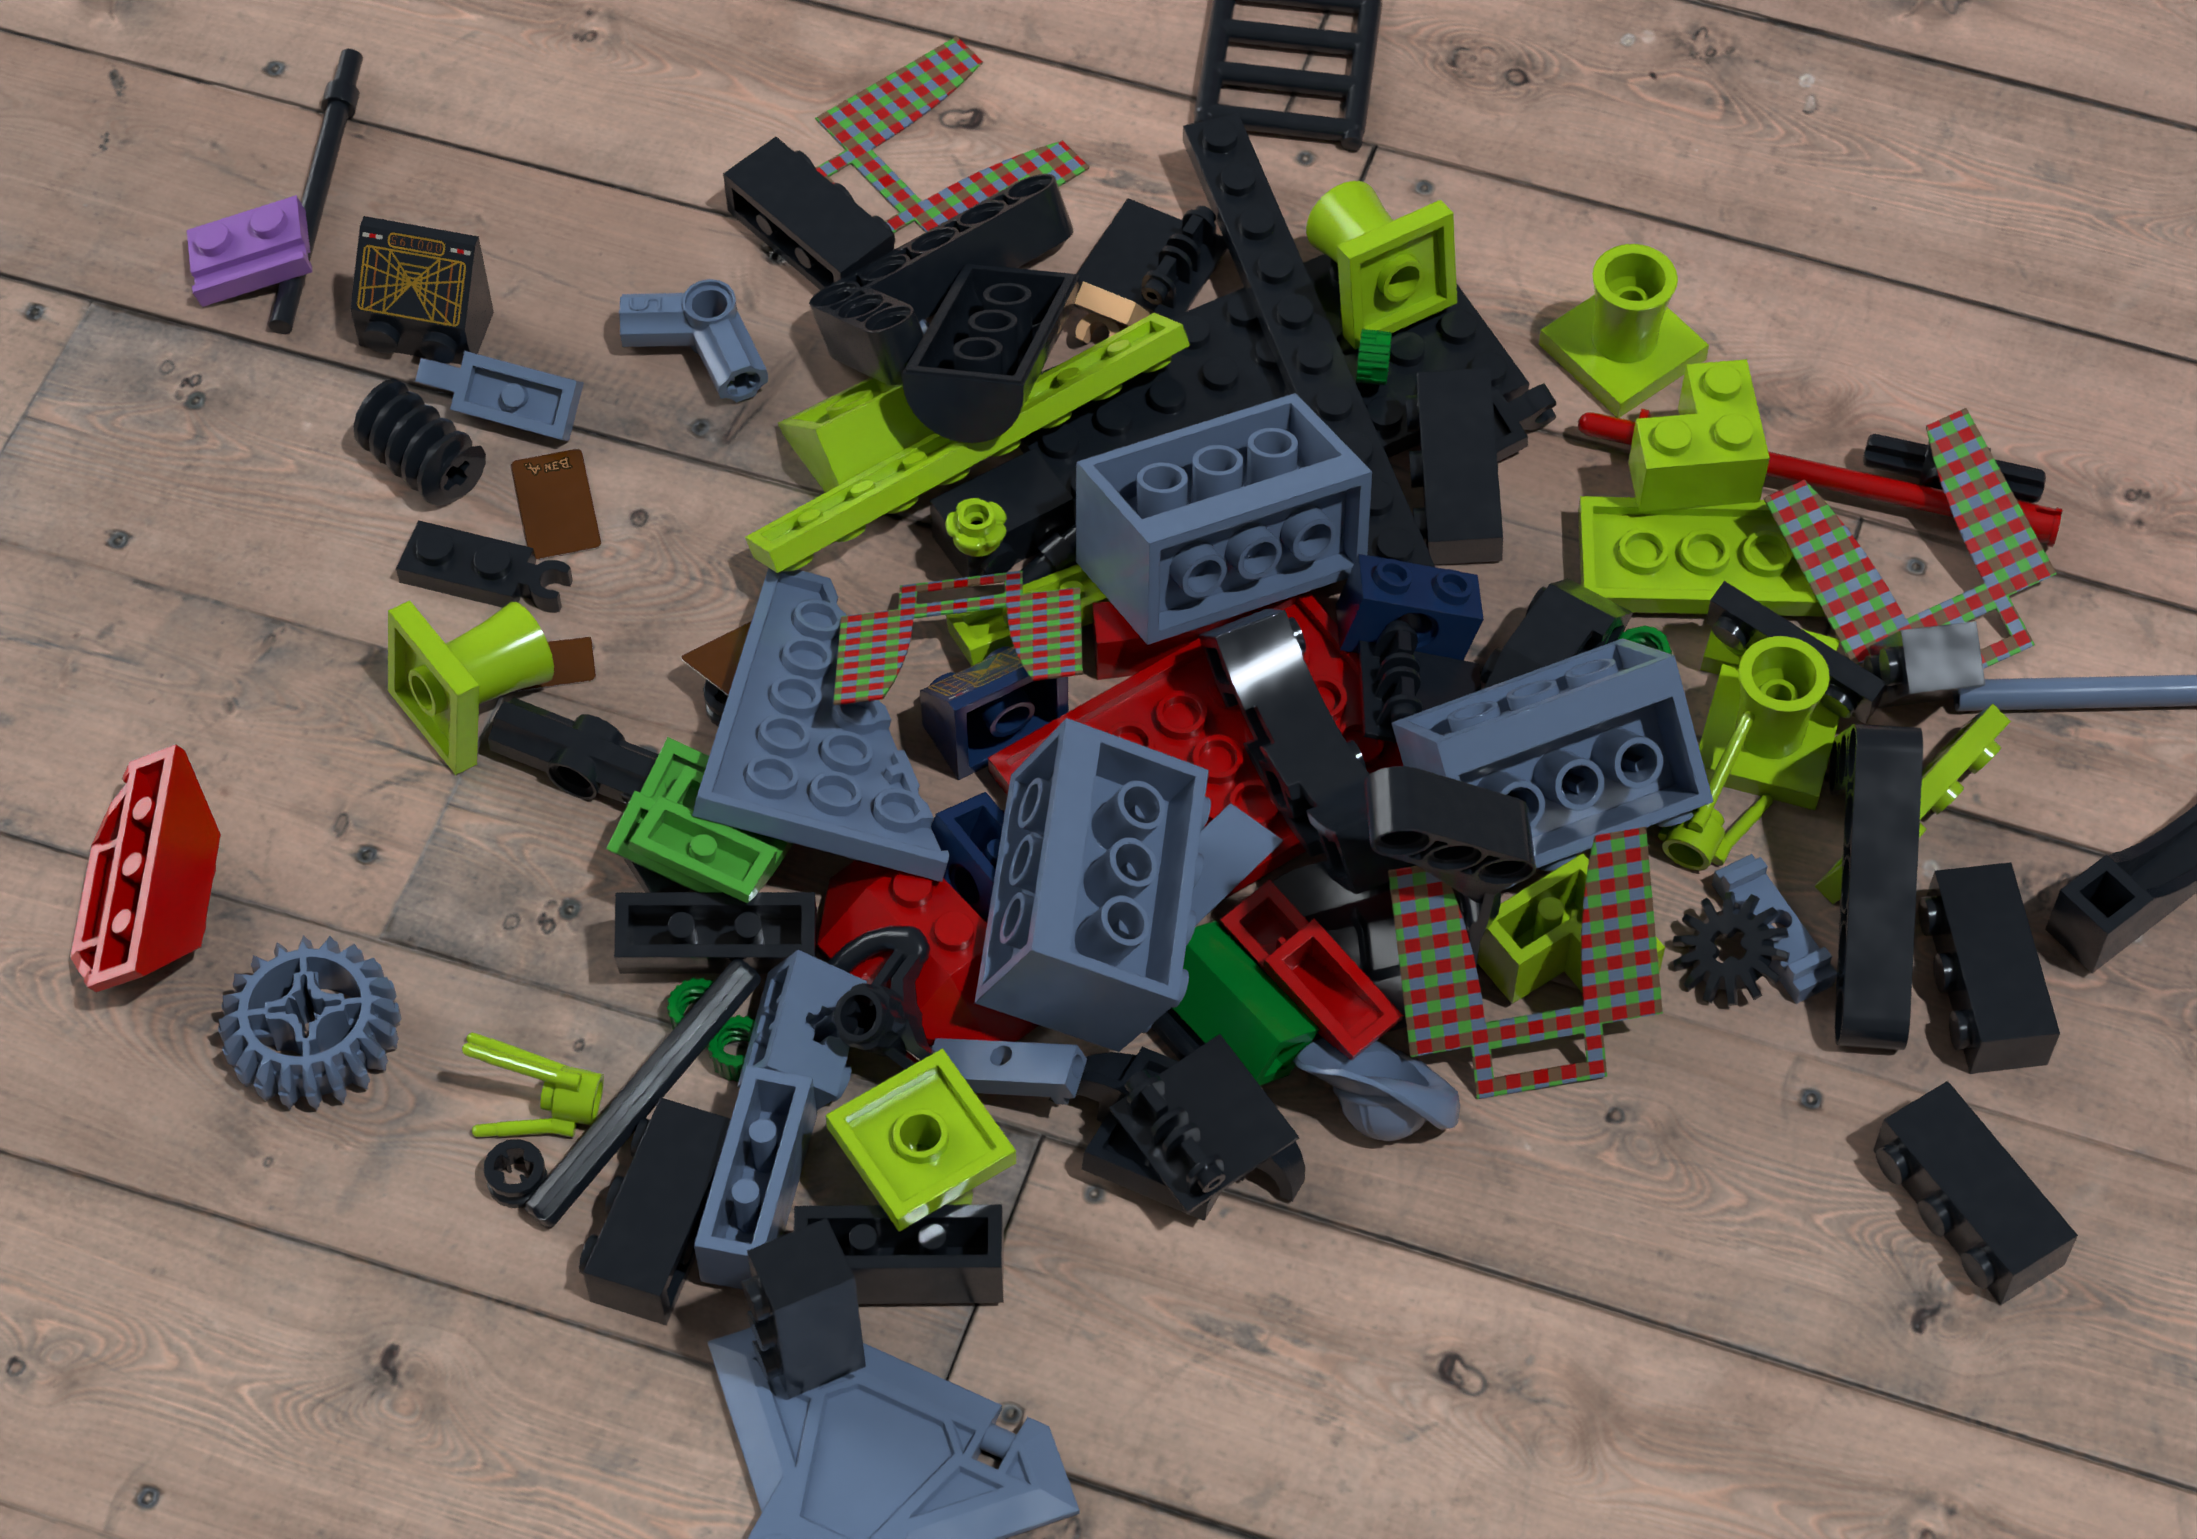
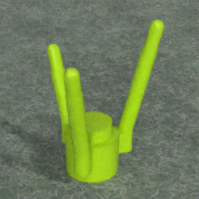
M1751 711L1743 713L1709 782L1714 802L1694 809V816L1686 822L1662 827L1658 834V838L1663 841L1662 847L1665 854L1675 863L1685 868L1702 871L1707 869L1711 862L1722 866L1732 847L1773 803V797L1770 794H1764L1726 834L1722 827L1724 817L1714 808L1755 719Z
M474 1032L467 1035V1043L462 1047L464 1055L544 1081L540 1108L552 1111V1118L477 1124L472 1128L473 1136L478 1138L552 1133L573 1138L577 1123L592 1126L596 1121L603 1094L604 1074L569 1067Z

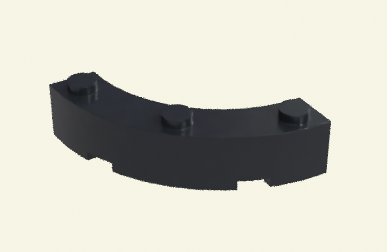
M1265 609L1199 634L1201 645L1225 706L1230 708L1239 705L1254 738L1243 743L1252 764L1277 809L1311 857L1322 853L1326 855L1328 861L1324 864L1328 876L1344 889L1359 894L1390 882L1388 872L1390 870L1417 866L1380 855L1371 848L1364 791L1365 778L1370 774L1366 770L1365 761L1359 747L1353 740L1346 742L1313 681L1302 655L1306 652V643L1297 621L1293 617L1288 618L1285 610Z

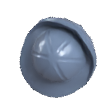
M1321 1038L1307 1045L1293 1060L1298 1068L1334 1086L1333 1091L1338 1097L1343 1114L1355 1129L1367 1137L1384 1141L1399 1140L1415 1133L1423 1126L1426 1120L1441 1130L1454 1128L1458 1124L1460 1113L1458 1092L1418 1058L1410 1057L1409 1054L1379 1041H1375L1354 1060H1350L1324 1038Z

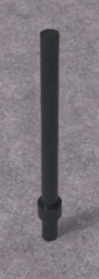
M354 49L342 50L334 80L327 83L321 103V108L325 114L301 204L306 211L310 253H308L309 262L347 119L355 115L360 96L356 85L363 56ZM307 274L279 283L269 320V328L273 332L278 334L291 333Z

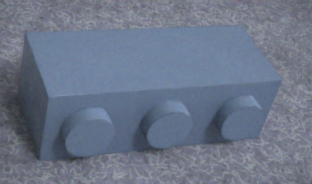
M746 1066L694 1244L701 1282L743 1290L741 1282L751 1278L747 1250L784 1236L817 1118L812 1077Z

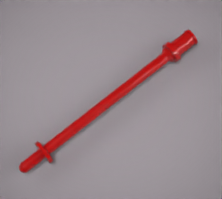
M1641 408L1639 418H1650V411ZM1586 412L1578 420V429L1586 436L1630 446L1632 444L1635 427L1634 421L1594 412ZM1768 451L1770 459L1766 476L1796 483L1805 479L1810 486L1953 517L1944 491L1941 489ZM2017 500L2039 542L2047 544L2048 547H2053L2058 534L2063 509Z

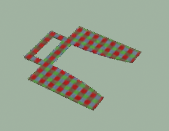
M957 36L815 118L845 149V151L816 167V170L834 184V181L829 176L853 164L899 212L885 221L893 233L914 221L927 232L1027 177L1038 174H1052L1056 178L1059 187L1090 167L1064 141H1059L983 169L922 201L872 149L924 116L966 81L983 63Z
M1967 408L1926 425V430L1941 486L1953 518L1984 584L1907 619L1886 583L1851 532L1805 479L1763 498L1847 657L1856 664L1863 663L1865 657L1870 656L1869 646L1900 630L1965 623L1994 609L1997 610L2010 636L1981 649L1983 669L2035 645L2009 596L2057 573Z
M1023 570L900 585L899 609L841 616L833 704L839 705L884 699L904 663L915 618L1007 607L1008 625L1016 654L1033 681L1083 675L1080 587L1023 594ZM1005 582V594L917 604V593Z
M1646 827L1594 835L1585 884L1581 929L1583 1005L1485 1022L1481 988L1474 955L1452 887L1419 866L1388 871L1410 1057L1471 1047L1477 1099L1607 1077L1602 1024L1663 1014ZM1584 1033L1586 1062L1494 1077L1491 1049Z

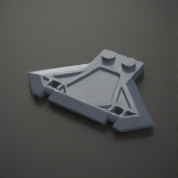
M751 1328L707 1341L762 1512L748 1539H1006L1080 1514L1050 1427L1027 1417L1017 1434L999 1427L995 1423L1002 1410L1001 1404L863 1343L866 1367L789 1399L779 1376L771 1380H767L764 1376L753 1349L752 1341L756 1340ZM982 1450L1003 1459L998 1470L977 1460Z

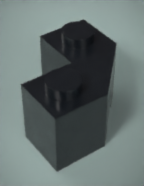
M1570 579L1550 583L1547 588L1543 586L1534 595L1525 618L1506 642L1503 649L1496 648L1488 658L1481 672L1480 681L1486 684L1485 689L1617 641L1624 632L1633 612Z

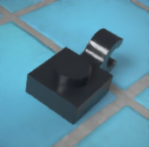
M1545 383L1531 388L1508 403L1499 388L1492 391L1497 462L1528 447V436L1524 430L1541 428L1556 419V414L1552 408L1556 406L1557 402Z

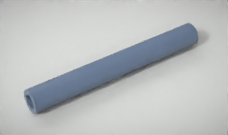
M2197 675L1985 679L1986 685L1953 698L1956 711H1983L1992 703L1999 710L2197 706Z

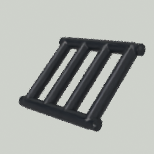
M1213 0L1194 111V123L1239 113L1246 131L1341 141L1344 149L1348 151L1359 150L1362 147L1366 128L1382 0H1240L1358 14L1356 33L1233 19L1236 0ZM1229 42L1350 55L1352 56L1350 75L1227 62ZM1222 84L1346 98L1344 118L1219 104Z

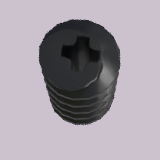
M393 378L380 383L365 397L356 413L353 430L354 438L364 450L370 451L377 461L387 465L394 475L403 478L411 489L419 491L428 503L437 506L451 504L470 492L482 476L486 464V453L482 446H472V440L468 434L456 431L455 425L449 419L440 418L437 409L426 405L421 396L409 391L403 381Z

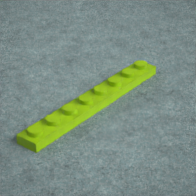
M1152 313L1039 375L1017 420L1002 435L984 442L963 443L933 433L745 536L753 558L776 573L793 571L807 565L814 558L815 552L834 542H845L858 537L865 531L866 524L886 513H898L912 507L918 501L920 494L937 485H947L961 480L970 472L969 467L989 456H1001L1015 450L1021 444L1022 438L1040 428H1051L1064 423L1071 417V411L1091 400H1102L1113 396L1121 390L1123 382L1141 372L1149 373L1167 366L1172 361V355L1190 346L1183 324L1157 313Z

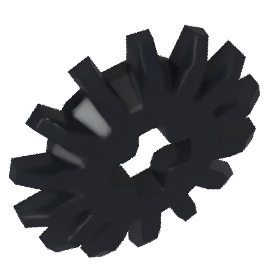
M1732 891L1725 892L1722 911L1716 912L1710 899L1705 898L1701 900V905L1707 915L1703 922L1688 914H1685L1682 918V922L1695 930L1693 935L1673 937V946L1689 948L1688 953L1673 961L1675 970H1680L1690 966L1693 967V971L1683 984L1690 991L1701 981H1704L1706 983L1703 996L1704 1001L1712 1004L1718 989L1726 990L1728 1006L1738 1005L1737 989L1744 987L1748 989L1753 1000H1756L1762 996L1755 983L1760 977L1763 976L1775 985L1781 978L1769 965L1772 960L1788 962L1790 953L1774 948V941L1788 938L1789 933L1786 927L1768 928L1767 925L1779 915L1774 907L1758 915L1754 914L1760 900L1758 896L1751 894L1741 909H1735V893ZM1736 932L1744 934L1740 944L1746 951L1745 956L1740 960L1730 956L1724 963L1718 962L1716 959L1720 951L1714 944L1716 938L1720 935L1731 938Z

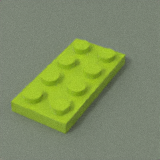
M1580 496L1578 525L1581 585L1631 612L1708 614L1711 598L1722 583L1726 581L1780 616L1826 617L1764 500L1751 503L1638 512L1635 497Z

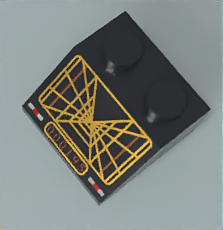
M363 216L359 229L350 308L359 346L371 348L380 353L395 352L427 358L445 364H462L465 351L478 354L494 313L479 236Z

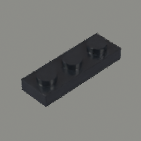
M1726 581L1722 583L1711 598L1706 624L1712 627V632L1721 642L1735 650L1748 649L1757 641L1774 636L1793 637L1810 644L1823 656L1830 674L1829 685L1820 700L1821 703L1840 717L1850 718L1853 716L1864 724L1868 722L1880 705L1886 685L1885 681Z

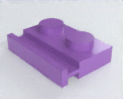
M297 195L187 230L190 271L195 281V285L192 286V292L202 307L313 272L312 265L308 260L310 245L306 211Z

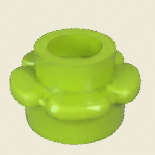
M970 498L958 503L956 511L948 514L946 531L949 536L953 537L956 548L962 553L975 557L985 556L994 552L1005 537L1007 530L1003 523L1006 522L1007 517L1002 507L997 503L987 502L979 498ZM973 521H981V522H982V524H978V525L971 524V523H972Z

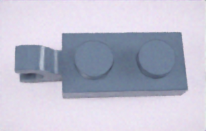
M467 351L464 352L461 368L421 358L415 379L419 383L453 391L454 395L450 410L566 441L570 440L584 382Z

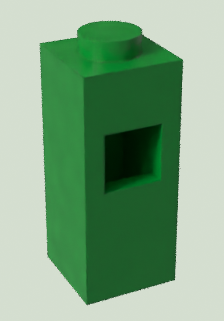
M1217 921L1196 926L1192 938L1185 949L1183 968L1188 970L1189 973L1187 990L1180 1004L1173 1009L1205 1043L1221 1034L1259 1085L1289 1076L1296 1065L1293 1062L1294 1058L1312 1042L1320 1029Z

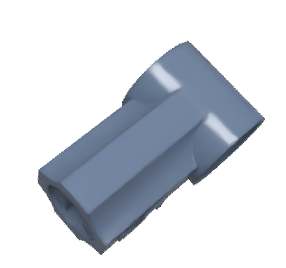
M707 279L694 283L685 293L622 294V297H620L619 316L622 347L690 346L695 353L700 355L720 399L729 398L736 403L756 396L757 391L768 382L767 369L737 311L735 294L728 284L720 280Z

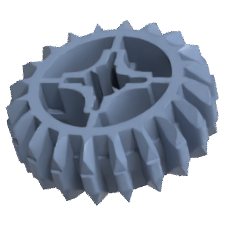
M303 935L298 950L288 952L284 946L277 942L274 950L275 958L267 962L253 955L251 967L254 974L234 973L233 987L236 993L222 996L223 1002L221 1007L225 1017L219 1019L218 1031L224 1043L222 1050L227 1063L232 1064L238 1080L245 1087L255 1086L258 1096L262 1097L265 1102L279 1094L282 1104L291 1109L301 1096H306L309 1105L318 1110L322 1101V1095L333 1093V1096L344 1104L345 1097L347 1096L345 1087L354 1083L368 1090L370 1078L367 1069L386 1071L388 1059L385 1051L397 1049L399 1037L395 1027L400 1025L401 1012L398 1004L395 1003L397 995L391 980H388V977H384L382 967L375 958L365 960L362 951L357 948L355 943L341 952L338 942L329 936L319 949H314L312 942ZM320 989L334 990L341 993L330 994L321 991ZM344 994L348 995L351 998L345 999ZM314 1007L316 1020L312 1022L311 1009ZM309 1023L308 1037L305 1034V1031L307 1032L305 1024ZM268 1046H276L277 1051H294L301 1056L277 1053L269 1049Z

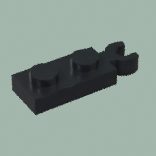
M418 520L396 567L399 583L501 608L510 602L519 603L520 598L525 597L531 599L538 609L550 613L560 612L562 604L559 592L545 589V587L554 583L571 587L573 582L571 568L564 562L548 560L536 564L534 548Z

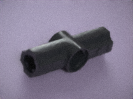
M515 697L509 702L503 701L493 718L492 729L488 737L491 751L546 772L549 779L557 787L574 797L593 799L599 793L627 805L634 791L641 792L659 755L626 742L624 736L616 727L599 717L581 714L573 721Z

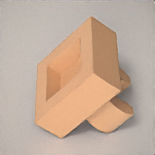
M1083 281L1075 305L1088 314L1079 321L1076 327V338L1088 344L1094 330L1100 326L1108 327L1110 337L1123 330V328L1125 329L1149 316L1150 313L1136 302Z

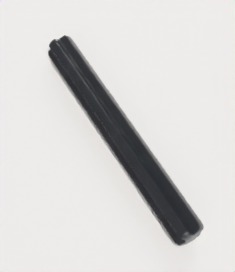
M739 958L732 960L526 1202L525 1209L533 1219L547 1228L555 1226L633 1134L641 1119L646 1118L650 1114L660 1097L663 1098L760 984L761 977L753 967Z

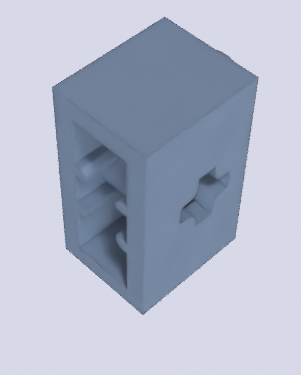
M800 950L795 951L771 969L767 975L737 1087H741L746 1066L749 1065L812 1077L817 1110L831 1101H837L849 1083L851 1066L846 1064L850 1046L846 1045L839 1037L834 1021V1012L839 999L846 992L850 991L853 986L867 983V981Z

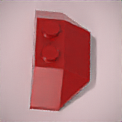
M176 744L128 763L122 777L126 784L110 803L91 845L70 958L84 978L85 985L96 993L146 976L202 947L212 883L216 873V860L221 834L186 751Z
M855 860L830 878L817 944L818 952L827 961L846 943L870 930L890 925L914 926L925 935L930 946L929 958L924 963L921 973L915 981L917 1004L922 1013V1026L929 1045L933 1046L935 1038L1017 1042L1039 1026L1038 1024L975 1003L987 923L944 878L940 882L860 860ZM886 951L874 955L859 964L850 974L867 981L866 984L871 985L893 952Z

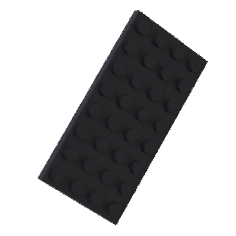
M1323 254L1304 262V265L1356 383L1359 348L1355 350L1343 337L1338 263ZM1458 284L1457 304L1392 333L1386 385L1356 383L1388 458L1420 444L1419 431L1407 432L1405 395L1417 394L1416 372L1490 367L1492 391L1499 388L1507 403L1529 390V381ZM1245 288L1169 318L1183 324L1190 346L1172 355V361L1167 366L1149 373L1141 372L1123 382L1121 390L1113 396L1102 400H1091L1071 411V417L1064 423L1051 428H1040L1021 439L1019 448L1023 454L1036 448L1074 498V524L1076 523L1077 461L1290 395ZM1049 368V369H1047V370H1045V371H1042V372L1040 373V375L1043 374V373H1045V372H1047L1048 370H1050V369H1052V368Z

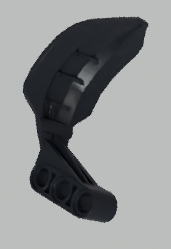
M1392 766L1371 773L1364 781L1371 848L1380 855L1415 864L1452 887L1466 926L1475 964H1477L1482 936L1499 914L1501 891L1515 883L1530 878L1536 871L1529 809L1526 802L1512 796L1414 767ZM1328 860L1296 868L1273 880V884L1308 922L1315 919L1403 1015L1402 1020L1387 1032L1407 1027L1390 882L1359 894L1352 893L1328 876L1324 864ZM1317 1033L1313 1040H1318L1323 1037H1321Z

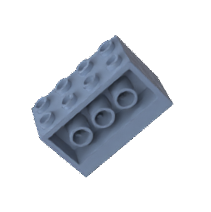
M1296 393L1077 461L1076 562L1145 643L1149 645L1347 579L1358 554L1367 555L1372 471Z
M1624 638L1391 723L1403 766L1422 769L1526 802L1529 809L1536 869L1539 868L1543 871L1556 870L1577 857V853L1592 848L1594 835L1648 827L1654 824L1659 827L1681 824L1694 816V809L1714 802L1675 655Z
M1066 718L1010 777L975 1003L1120 1052L1141 1033L1148 1032L1153 1023L1171 1007H1177L1186 993L1189 981L1188 970L1184 969L1183 965L1185 949L1192 938L1196 926V913L1191 910L1193 889L1200 879L1204 865V857L1198 853L1200 833L1206 825L1211 810V800L1205 796L1209 770Z

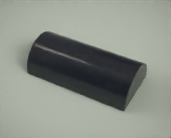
M967 263L963 265L902 373L904 394L915 416L936 434L957 442L979 443L994 439L1005 433L1017 420L1075 306L1080 289V276L1071 273Z

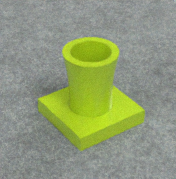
M1348 181L1330 189L1315 204L1307 220V239L1314 248L1338 263L1343 337L1355 350L1360 347L1362 329L1393 333L1457 304L1454 212L1441 199L1393 220L1369 184L1362 181Z
M1640 244L1619 245L1604 252L1598 258L1593 268L1595 294L1542 328L1539 337V345L1617 418H1620L1683 376L1686 364L1704 362L1707 359L1709 344L1667 307L1678 282L1677 272L1673 263L1662 252Z
M410 600L388 610V692L449 768L457 775L477 765L479 704L516 690L549 682L553 678L554 662L547 639L532 614L517 602H510L483 623L447 643L441 639Z
M1768 637L1757 641L1745 651L1740 660L1739 668L1722 663L1699 745L1708 783L1743 713L1751 711L1755 719L1724 787L1761 797L1764 794H1770L1773 800L1816 810L1840 716L1828 710L1820 701L1828 688L1830 674L1825 659L1813 646L1793 637Z
M943 1048L825 1115L828 1130L899 1232L944 1205H971L973 1188L1017 1163L1015 1148Z

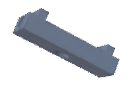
M1750 854L1715 871L1711 885L1723 902L1725 892H1734L1735 909H1741L1744 902L1753 894L1760 898L1754 911L1755 915L1771 907L1777 910L1779 915L1767 926L1769 929L1775 928L1771 925L1772 923H1781L1786 926L1789 937L1774 941V948L1789 952L1790 955L1788 962L1772 960L1769 967L1781 976L1779 981L1793 1001L1798 1004L1834 986L1837 971L1831 964L1832 955L1826 947L1819 948L1766 874L1768 866L1761 857L1755 859L1753 854Z
M935 1038L932 1050L935 1052L942 1048L974 1093L1051 1097L1055 1104L1068 1105L1069 1099L1075 1098L1087 1061L1079 1046L1071 1044Z

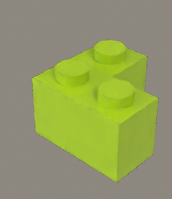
M1747 359L1686 364L1678 405L1679 415L1638 418L1635 421L1628 464L1638 512L1760 502L1770 457Z
M1583 853L1501 903L1499 914L1482 936L1477 963L1512 1004L1562 972H1565L1583 993L1581 929L1583 899L1589 859ZM1656 937L1660 973L1665 946Z

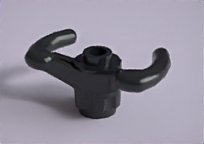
M890 925L867 931L846 943L827 963L851 973L859 964L874 955L886 951L893 952L871 985L866 983L857 984L839 999L834 1012V1021L839 1037L846 1045L881 1056H888L901 1067L907 1069L919 1062L914 1056L923 1060L935 1053L929 1047L922 1026V1013L917 1004L915 981L921 973L924 963L929 958L930 946L920 929L914 926Z

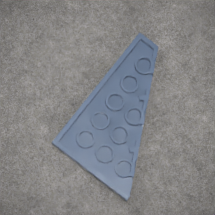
M768 568L696 797L692 816L781 839L788 843L800 844L838 854L852 860H860L942 882L949 859L948 850H940L931 829L934 817L928 804L918 794L920 785L905 750H897L889 731L891 718L886 706L879 700L839 705L833 704L841 616H846V614L837 605L838 595L831 579L798 569L776 573Z

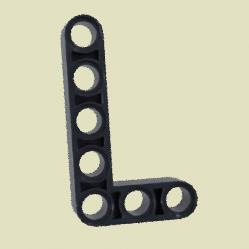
M1038 174L1020 180L817 292L810 299L809 305L830 356L885 384H903L902 373L924 336L919 322L937 313L963 265L967 263L1018 268L1063 243L1073 234L1074 228L1056 178L1052 174Z
M1852 724L1833 740L1829 767L1830 793L1832 795H1846L1834 1027L1837 1046L1904 1050L1907 1046L1911 1014L1923 764V734L1921 728Z

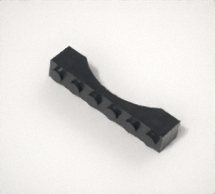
M2197 804L2168 826L2142 842L2122 851L2106 854L2060 889L2045 930L2091 973L2098 970L2197 893Z

